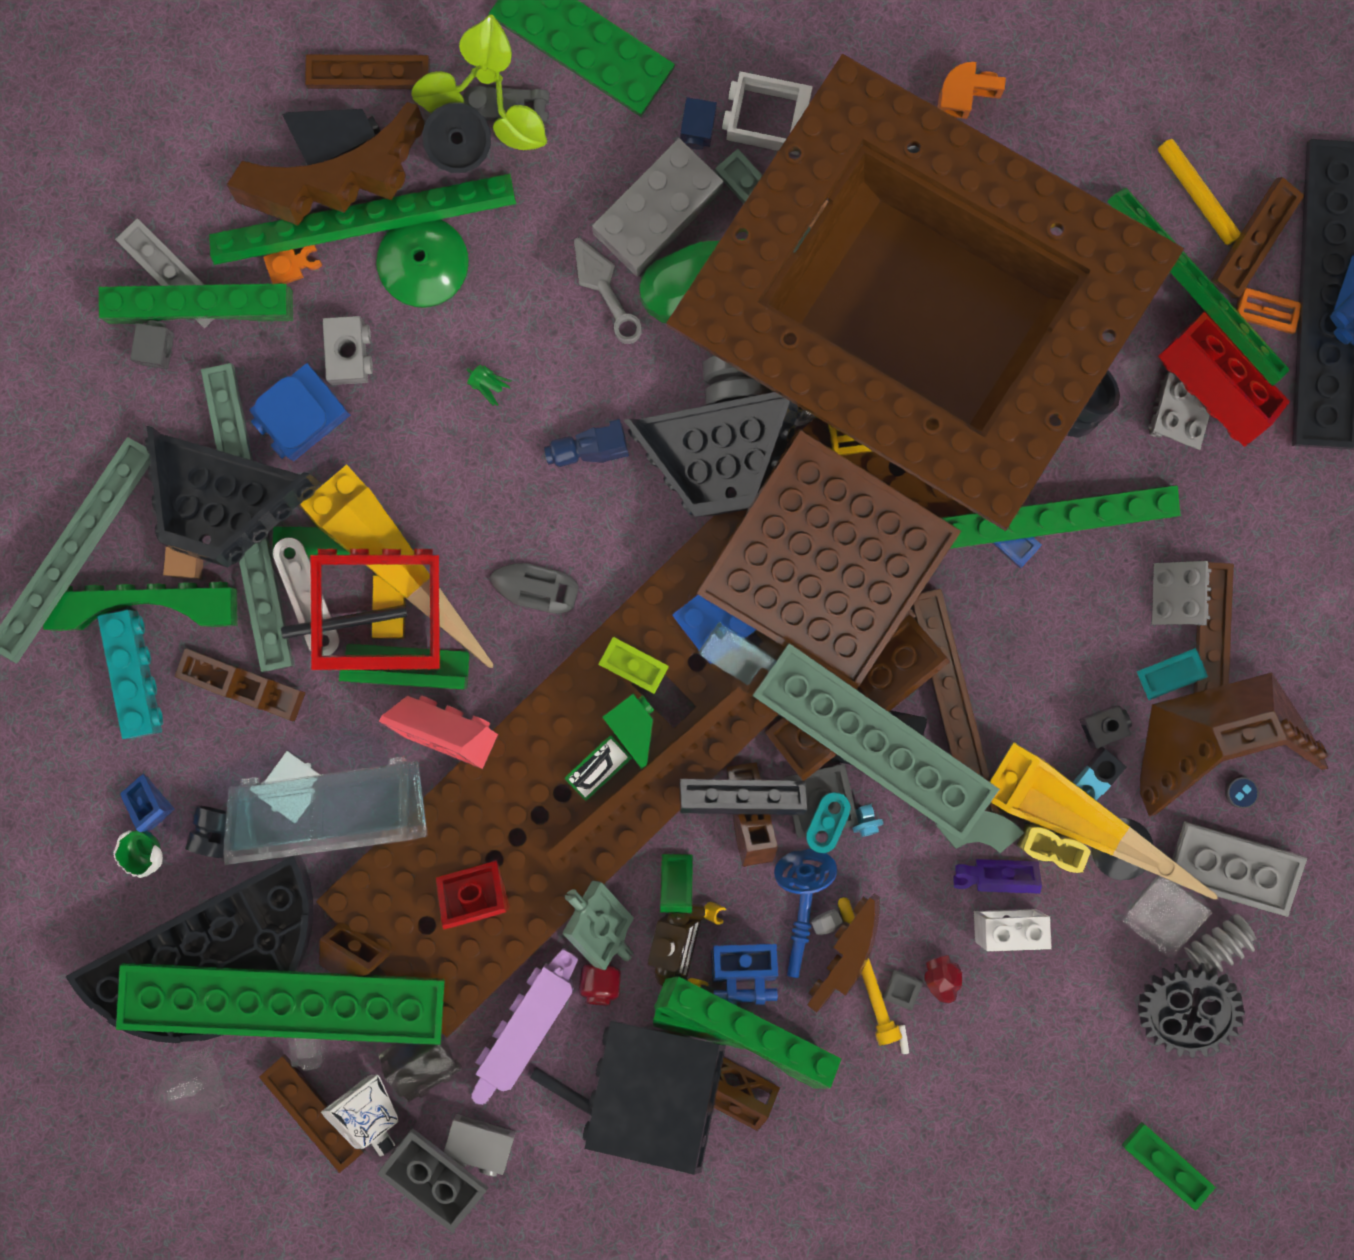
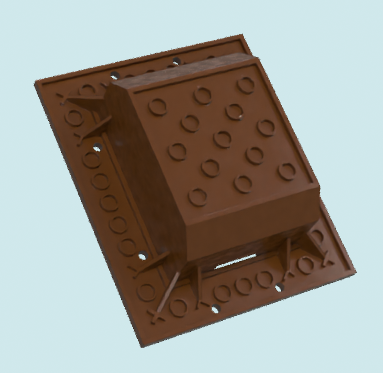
M841 54L666 324L671 330L1006 531L1179 259L1184 248L864 65ZM917 146L920 150L917 153H911L908 151V148ZM796 151L801 155L797 159H792L789 157V154ZM828 198L827 205L817 218L816 222L804 238L803 242L801 243L797 251L794 253L793 251L795 247L797 246V244L799 243V241L807 231L808 227L810 226V224L812 223V221L814 220V218L816 217L821 207ZM1054 227L1060 228L1062 234L1058 236L1053 235L1050 229ZM740 232L748 234L745 240H738L736 238ZM1111 333L1114 336V340L1107 342L1103 339L1102 334ZM1056 416L1061 420V424L1053 426L1050 424L1049 418Z

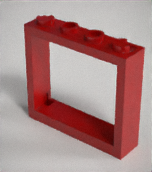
M318 549V555H310L311 670L440 669L439 555H433V549H414V555H401V549H382V555H369V549H350V555H337V549ZM322 565H430V655H323Z

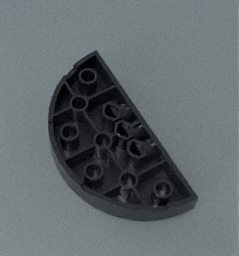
M300 852L91 961L65 977L73 990L91 1010L94 1009L107 1019L106 1022L116 1027L119 971L122 963L297 971L309 945L314 915L311 882ZM122 1030L143 1039L165 1043L205 1041L223 1036L217 1034Z

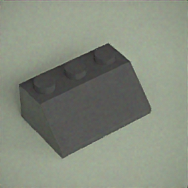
M413 1128L406 1134L377 1173V1175L452 1233L489 1188Z

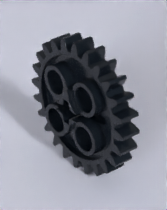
M1187 962L1186 969L1181 970L1176 963L1174 964V972L1170 973L1167 969L1162 968V978L1152 975V985L1144 984V994L1139 995L1140 1005H1138L1141 1027H1145L1147 1038L1154 1036L1155 1046L1165 1043L1166 1053L1176 1048L1178 1057H1181L1184 1051H1189L1191 1058H1194L1196 1051L1200 1050L1207 1057L1208 1048H1212L1217 1053L1220 1052L1219 1043L1221 1042L1227 1046L1231 1045L1229 1035L1238 1037L1237 1027H1243L1242 1016L1245 1015L1242 995L1238 993L1235 983L1229 984L1227 974L1218 977L1216 967L1212 968L1209 972H1205L1204 963H1201L1198 969L1195 970L1192 968L1191 962ZM1195 988H1198L1197 993L1195 994V997H1194V998H1195V1006L1192 1007V1003H1193V997H1192V995H1193L1194 989H1195ZM1177 992H1183V993H1184V994H1182V995H1174V993H1177ZM1215 999L1213 1002H1207L1206 1000ZM1190 1014L1189 1028L1187 1032H1184L1185 1027L1187 1026L1186 1015Z

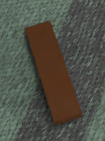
M185 648L174 676L223 697L234 699L294 722L306 692L188 648Z

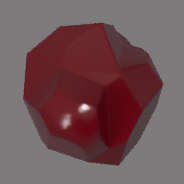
M949 955L926 962L928 971L925 973L924 980L932 995L943 1003L949 1004L954 1002L957 998V991L962 986V971L959 964L951 963Z

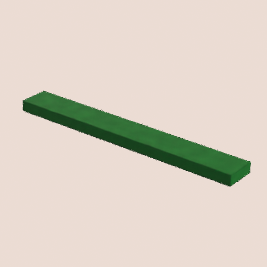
M1123 188L1115 193L1107 201L1111 207L1176 243L1127 188ZM1183 251L1170 271L1171 274L1272 386L1275 385L1290 371L1289 368Z

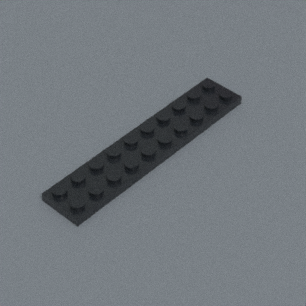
M1310 139L1306 145L1299 292L1301 309L1297 334L1292 446L1354 450V345L1350 342L1344 344L1334 335L1337 327L1330 318L1340 294L1351 258L1354 255V141Z

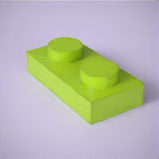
M615 637L612 638L598 664L655 694L669 668L668 665Z

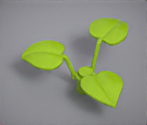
M492 14L469 28L461 37L459 43L461 54L467 62L476 66L472 68L471 73L462 84L456 86L455 79L451 74L435 71L421 77L413 86L411 96L414 101L432 113L436 108L446 103H464V98L459 92L463 91L475 77L484 84L495 82L498 113L501 117L494 122L493 130L498 139L505 145L518 150L540 148L546 145L548 141L543 121L533 109L523 105H514L509 107L507 112L504 110L502 95L503 77L500 75V72L509 66L512 51L504 30Z

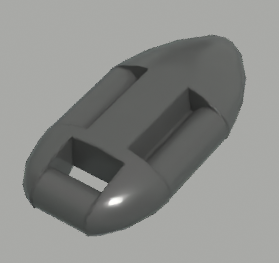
M515 563L503 566L490 575L491 583L497 592L516 605L553 614L566 613L575 607L579 586L575 579L564 572L529 563ZM560 584L566 585L563 603L556 602Z

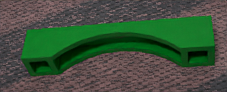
M287 284L99 287V318L108 324L147 323V320L162 321L175 319H236L259 322L293 321V290Z
M209 582V588H197V583H178V589H166V584H147V590H135V585L120 584L116 585V590L104 591L103 585L84 586L85 591H73V586H69L43 624V630H84L98 619L97 616L105 615L126 606L140 604L161 605L172 608L188 616L199 626H238L237 589L228 588V582Z
M681 977L665 979L654 1009L680 1022L717 1035L757 1054L777 1066L788 1076L810 1087L828 1089L833 1084L841 1058Z

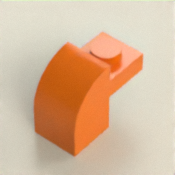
M977 62L960 64L947 75L939 93L938 108L955 118L967 119L972 109L973 96L1000 99L1005 90L1006 77H998V74L994 72L975 74Z

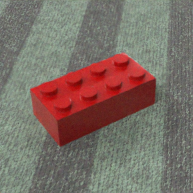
M1205 312L1186 327L1158 355L1164 367L1169 372L1174 373L1184 383L1185 389L1191 395L1196 396L1203 403L1209 415L1218 419L1227 429L1230 437L1235 441H1239L1243 447L1247 446L1271 427L1290 403L1285 395L1275 385L1272 386Z

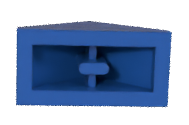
M144 773L120 793L132 822L140 833L154 829L175 810Z

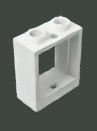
M740 71L738 82L732 81L728 99L734 100L732 111L726 110L722 129L727 130L726 140L779 151L786 138L737 129L744 91L796 100L791 126L792 131L809 105L812 86ZM794 151L791 153L798 155L799 152Z
M1037 909L974 911L975 943L986 951L1051 949L1050 916Z

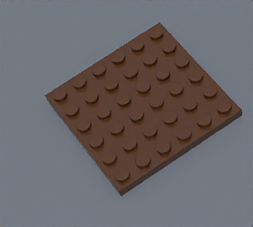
M799 429L702 580L696 593L782 646L786 647L790 643L857 690L961 531Z

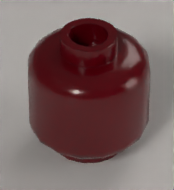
M612 960L606 970L599 969L592 964L584 965L581 968L579 994L586 998L585 1003L609 1006L611 1001L619 997L621 971L617 967L611 966Z

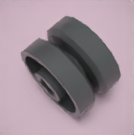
M716 356L710 357L703 362V379L710 385L704 392L705 406L773 392V390Z

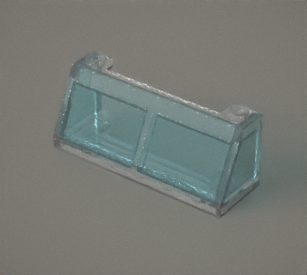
M407 756L388 758V765L262 783H259L258 777L240 779V786L229 787L223 854L225 865L426 837L427 828L418 761L407 762Z

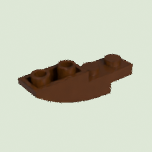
M875 893L869 899L864 896L853 909V912L857 914L851 924L845 921L835 934L838 941L833 948L843 956L841 957L837 954L826 968L831 973L824 982L819 978L808 993L812 996V999L807 1006L816 1013L824 1006L836 989L845 996L851 991L869 959L878 929L880 897Z

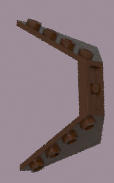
M1272 672L1152 704L1140 774V795L1149 817L1158 814L1221 762L1286 745L1319 769H1328L1325 761L1328 753L1320 740L1316 741Z

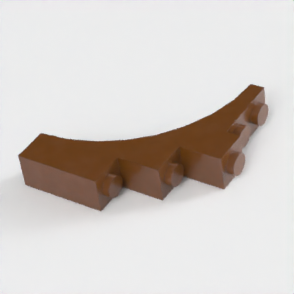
M406 102L397 116L381 132L348 153L312 165L287 168L262 166L242 160L226 185L237 203L295 225H299L303 217L310 212L313 202L345 213L349 205L356 200L359 189L392 200L397 190H400L405 182L406 174L401 163L407 159L409 150L416 138L420 137L423 133L425 123L418 105Z

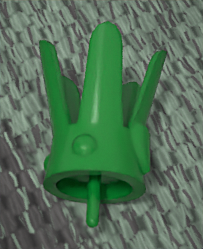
M482 364L478 365L474 371L467 368V371L471 373L467 384L472 389L479 390L492 406L494 404L498 406L499 404L489 388L499 393L502 391L501 386L510 389L509 385L499 379L507 382H512V380L493 374L492 370Z

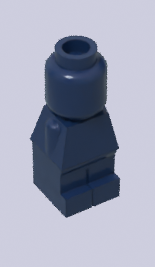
M620 419L609 421L610 426L603 428L593 427L575 435V440L571 436L552 440L549 446L544 447L548 465L555 464L557 467L577 463L580 457L582 461L599 463L628 457L627 442Z

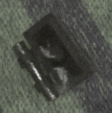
M443 1034L441 1035L440 1045L396 1043L378 1054L385 1080L400 1097L404 1096L408 1102L418 1096L423 1098L430 1093L429 1090L441 1082L446 1084L454 1079V1074L463 1070L459 1060H453L449 1043Z

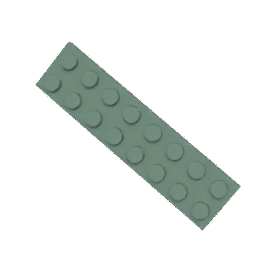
M788 643L753 694L759 701L961 841H964L1000 790L790 643Z

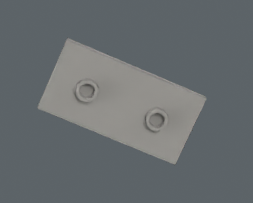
M1184 821L1172 860L1213 891L1217 897L1288 917L1307 858L1303 855ZM1165 879L1167 882L1180 885L1171 880Z

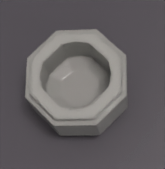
M837 909L826 911L811 919V924L818 935L829 934L838 929L843 923Z

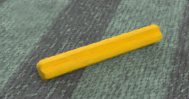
M1173 139L1165 141L1159 146L1158 152L1226 245L1236 241L1241 232Z

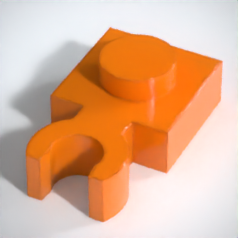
M306 246L297 255L295 250L291 249L264 256L263 258L272 284H287L302 279L304 276L301 269L304 268L310 270L319 269L322 266L320 260L314 262L307 260L310 253L317 251L316 246Z

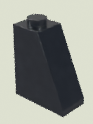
M363 109L298 111L282 114L307 165L337 158L358 148L381 132L374 117L367 118Z

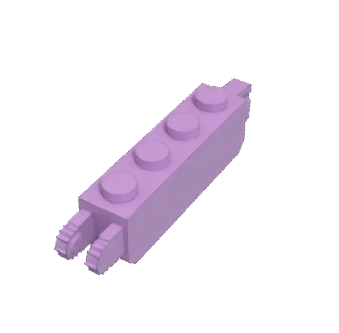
M562 948L549 965L545 963L542 970L538 967L534 969L526 982L531 986L525 996L520 993L518 994L509 1009L514 1012L509 1022L507 1023L502 1020L492 1035L497 1039L491 1050L485 1046L475 1063L480 1066L476 1075L480 1079L471 1093V1098L475 1104H486L496 1088L501 1091L511 1090L571 996L574 987L570 977L579 957L569 950Z

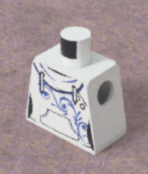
M378 1074L367 1076L321 1111L323 1116L356 1149H363L372 1144L378 1155L383 1156L395 1147V1143L387 1133V1130L398 1122V1117Z

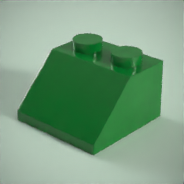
M632 694L602 718L642 769L648 763L654 720L650 713L654 709L643 695L637 698L635 694Z

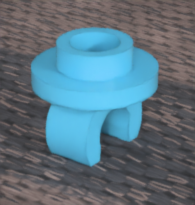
M871 804L861 806L855 810L859 825L852 828L854 833L860 832L861 837H865L879 832L878 827L883 825V820H875Z

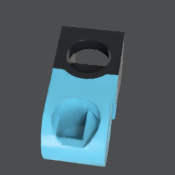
M1102 746L1096 751L1092 760L1075 778L1073 783L1097 801L1124 772L1127 766Z

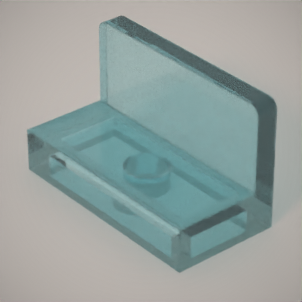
M718 622L699 650V654L747 685L751 683L761 667L770 671L776 663V660L766 651Z

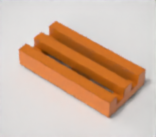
M1245 288L1238 300L1236 310L1247 322L1294 334L1300 317L1301 304L1300 302ZM1247 298L1258 299L1294 309L1293 314L1247 302ZM1244 309L1256 311L1259 313L1274 316L1291 322L1290 324H1286L1283 322L1244 312Z

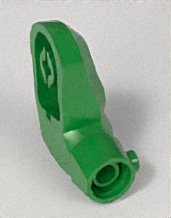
M704 241L687 246L654 261L643 272L639 284L640 301L648 314L662 323H667L719 241Z

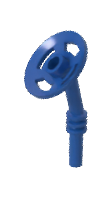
M812 849L793 851L786 854L777 862L774 869L775 880L781 888L791 893L800 894L797 921L793 923L796 928L792 929V932L795 934L791 935L790 938L793 940L786 975L794 978H799L805 943L809 942L807 936H810L811 933L808 929L812 928L809 922L813 893L827 888L832 884L837 875L835 860L827 853H818ZM803 860L818 861L822 865L816 867L807 863L803 864ZM792 864L787 877H783L784 871ZM829 872L827 880L823 883L825 874Z

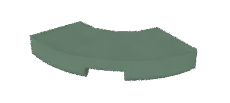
M989 811L983 812L964 841H961L935 823V826L955 849L966 843L981 842L990 845L997 852L1001 853L1024 834L1012 821Z

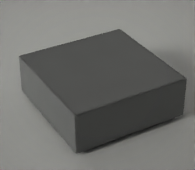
M893 969L882 998L912 1011L923 981Z

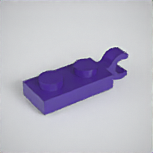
M976 859L975 866L955 865L956 876H953V883L956 889H966L973 884H977V891L1036 894L1041 892L1042 881L1039 861Z

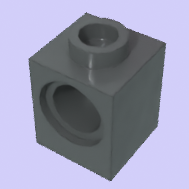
M147 320V325L136 323L130 360L142 366L169 369L174 333L166 328V324L163 322Z

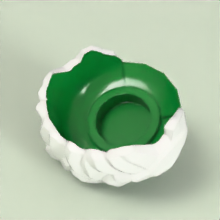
M129 830L119 836L114 850V858L117 861V865L121 866L127 874L131 873L133 877L142 878L150 875L161 866L163 860L159 840L148 831L140 833L137 830Z

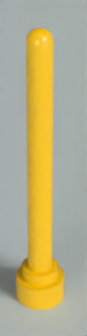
M842 897L838 900V907L843 922L846 921L851 924L855 915L849 899ZM868 959L861 975L878 1022L875 1036L879 1046L896 1042L903 1037L899 1025H895L894 1020L889 1018L871 962Z

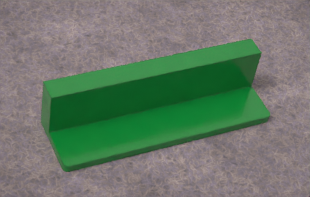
M347 644L345 655H430V649ZM440 650V669L340 670L339 681L465 690L468 686L470 653Z

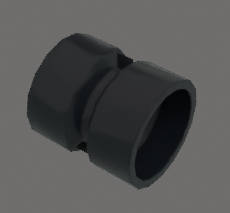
M197 805L192 820L196 827L195 830L189 831L185 849L208 857L225 858L230 842L226 835L233 831L237 815L221 809ZM208 832H212L211 837H208Z

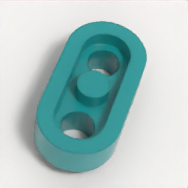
M830 792L825 794L819 801L806 831L807 844L815 852L827 853L834 849L851 811L850 802L843 794ZM831 802L839 804L840 808L837 813L829 812L828 806ZM825 831L827 839L824 842H818L816 840L817 832Z

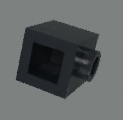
M1111 706L1079 719L1090 748H1099L1131 735L1129 727H1132L1131 719L1125 709L1121 710L1120 706Z

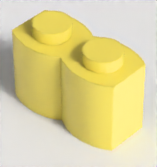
M1025 824L1024 834L1020 837L1017 844L1024 852L1041 861H1052L1066 871L1074 873L1083 872L1091 852L1088 847L1075 839L1064 835H1056L1040 825Z

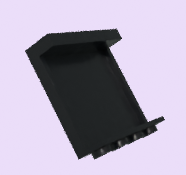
M610 1021V1026L605 1028L602 1043L605 1045L603 1058L599 1059L596 1068V1076L599 1077L597 1090L594 1089L590 1097L591 1119L587 1121L583 1131V1140L586 1141L584 1149L693 1175L701 1173L726 1045L624 1024L623 1022Z

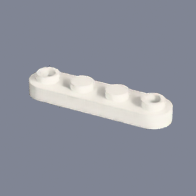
M284 538L276 543L273 549V557L299 624L311 622L310 561L303 544L299 540ZM291 547L295 550L296 555L293 559H287L284 556L286 548ZM322 594L323 619L332 618ZM337 630L323 632L330 640L327 646H323V655H331L339 645ZM311 634L304 635L311 651Z

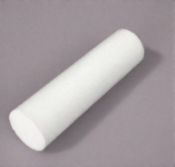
M899 1025L903 1037L899 1040L901 1053L908 1054L909 1048L905 1025Z

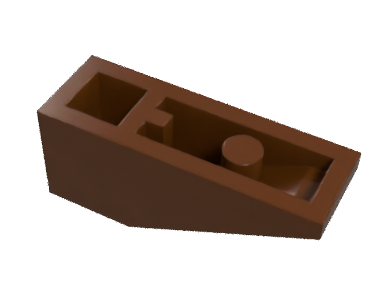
M757 762L726 767L727 780H761ZM732 814L742 866L773 862L778 845L770 814Z

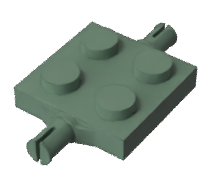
M592 881L583 898L575 889L568 891L565 899L575 908V911L562 934L593 966L599 969L606 970L615 954H618L623 961H629L632 958L630 955L634 953L625 944L624 940L634 917L602 882Z

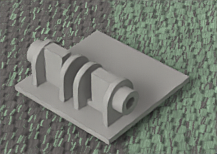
M1168 372L1164 380L1160 381L1161 388L1158 395L1160 398L1155 399L1159 406L1153 407V411L1157 413L1153 415L1151 424L1148 425V429H1150L1149 435L1161 438L1163 435L1200 450L1210 415L1203 403L1185 389L1184 383L1174 373Z
M1208 561L1154 563L1152 625H1207V619H1210L1207 601L1211 600V597H1207V591H1211V588L1207 587L1209 585V573H1211V569H1208Z

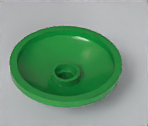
M440 219L390 229L379 245L376 264L379 278L391 296L406 305L425 308L442 304L459 291L468 273L469 258L466 245L460 234L450 224ZM417 253H425L423 261L418 262L415 260Z

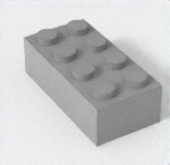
M678 138L592 225L593 235L638 277L723 191V180Z

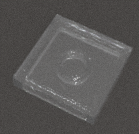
M1157 875L1121 917V920L1172 959L1207 920L1212 911L1177 883Z

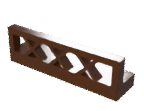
M668 1031L670 1034L684 1036L677 1032ZM723 1058L714 1108L758 1131L769 1118L780 1087ZM732 1073L736 1075L741 1085L733 1087L727 1084L723 1074ZM760 1088L769 1093L766 1104L755 1099L751 1089Z

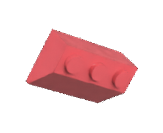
M420 695L419 700L406 696L384 713L379 720L380 723L408 740L483 769L498 736L489 728L490 723L477 716H473L471 720L462 717L464 714L462 711L448 705L443 710L436 707V701Z

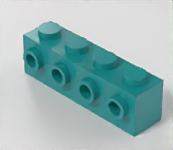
M133 610L97 616L122 739H134L162 733L163 714L160 707H157L155 698L157 684L150 673L151 655L144 643L145 625L143 618L139 615L138 611Z

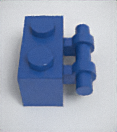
M777 944L713 946L711 950L712 983L726 982V990H714V995L734 1005H737V1002H755V1005H765V1001H777V988L765 989V981H775L778 977ZM754 981V989L736 988V982Z

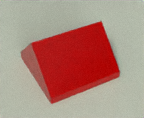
M497 861L436 877L441 922L444 930L506 913L510 908Z

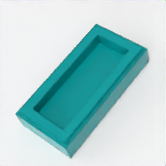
M1196 648L1137 671L1149 701L1209 677Z

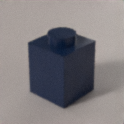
M686 97L680 139L689 148L701 150L704 146L710 147L717 102Z

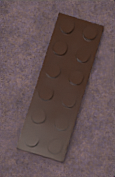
M909 614L902 620L857 690L889 712L950 663V660ZM784 717L765 732L803 781L837 755Z

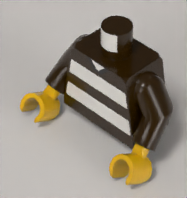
M708 902L705 906L702 904H692V913H668L658 920L648 958V965L655 968V978L659 985L663 986L666 979L681 977L699 987L701 985H709L706 981L695 978L687 979L701 920L705 918L717 925L722 924L724 920L716 916L720 910L725 911V907L715 902Z

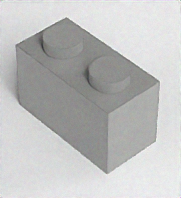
M456 1114L444 1153L462 1167H466L468 1164L478 1167L480 1173L488 1176H497V1173L503 1175L516 1131Z

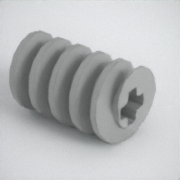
M1239 914L1233 915L1234 924L1229 920H1225L1222 924L1223 930L1219 927L1213 928V937L1208 934L1202 935L1203 944L1193 941L1191 943L1193 952L1184 947L1185 952L1197 969L1201 963H1204L1205 972H1209L1210 968L1216 967L1221 973L1223 972L1221 961L1224 960L1232 966L1234 965L1232 954H1236L1243 959L1245 958L1242 951L1243 947H1246L1251 952L1255 951L1252 941L1257 938L1251 927Z

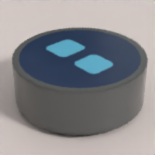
M1236 777L1227 784L1225 796L1232 806L1249 808L1257 802L1259 789L1253 780L1246 777Z

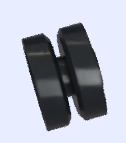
M461 102L446 103L436 108L427 118L423 129V147L429 159L437 167L450 173H466L477 168L486 159L491 146V130L485 117L474 107ZM452 133H461L463 140L460 144L452 142Z
M1109 370L1104 375L1067 436L1079 438L1088 435L1119 405L1120 392L1118 384ZM1052 416L1049 418L1051 425L1059 426L1061 424V420L1058 417Z

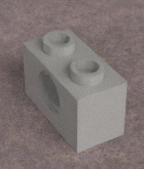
M360 316L323 318L326 380L331 385L368 383V374H373L372 357L366 354V344L371 343L370 326L365 325ZM346 345H356V352L353 356L349 358L342 357V350Z

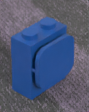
M308 363L290 377H285L262 394L256 400L255 405L249 409L255 417L251 422L262 435L268 433L274 440L270 444L273 450L281 459L287 456L293 462L351 416Z

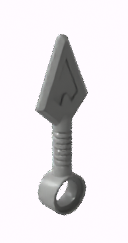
M576 238L574 244L579 285L598 290L602 294L616 320L614 323L616 338L624 344L636 342L642 332L640 320L632 314L625 313L610 286L615 265L581 238ZM631 321L636 325L637 330L634 335L630 337L621 335L619 327L623 322Z

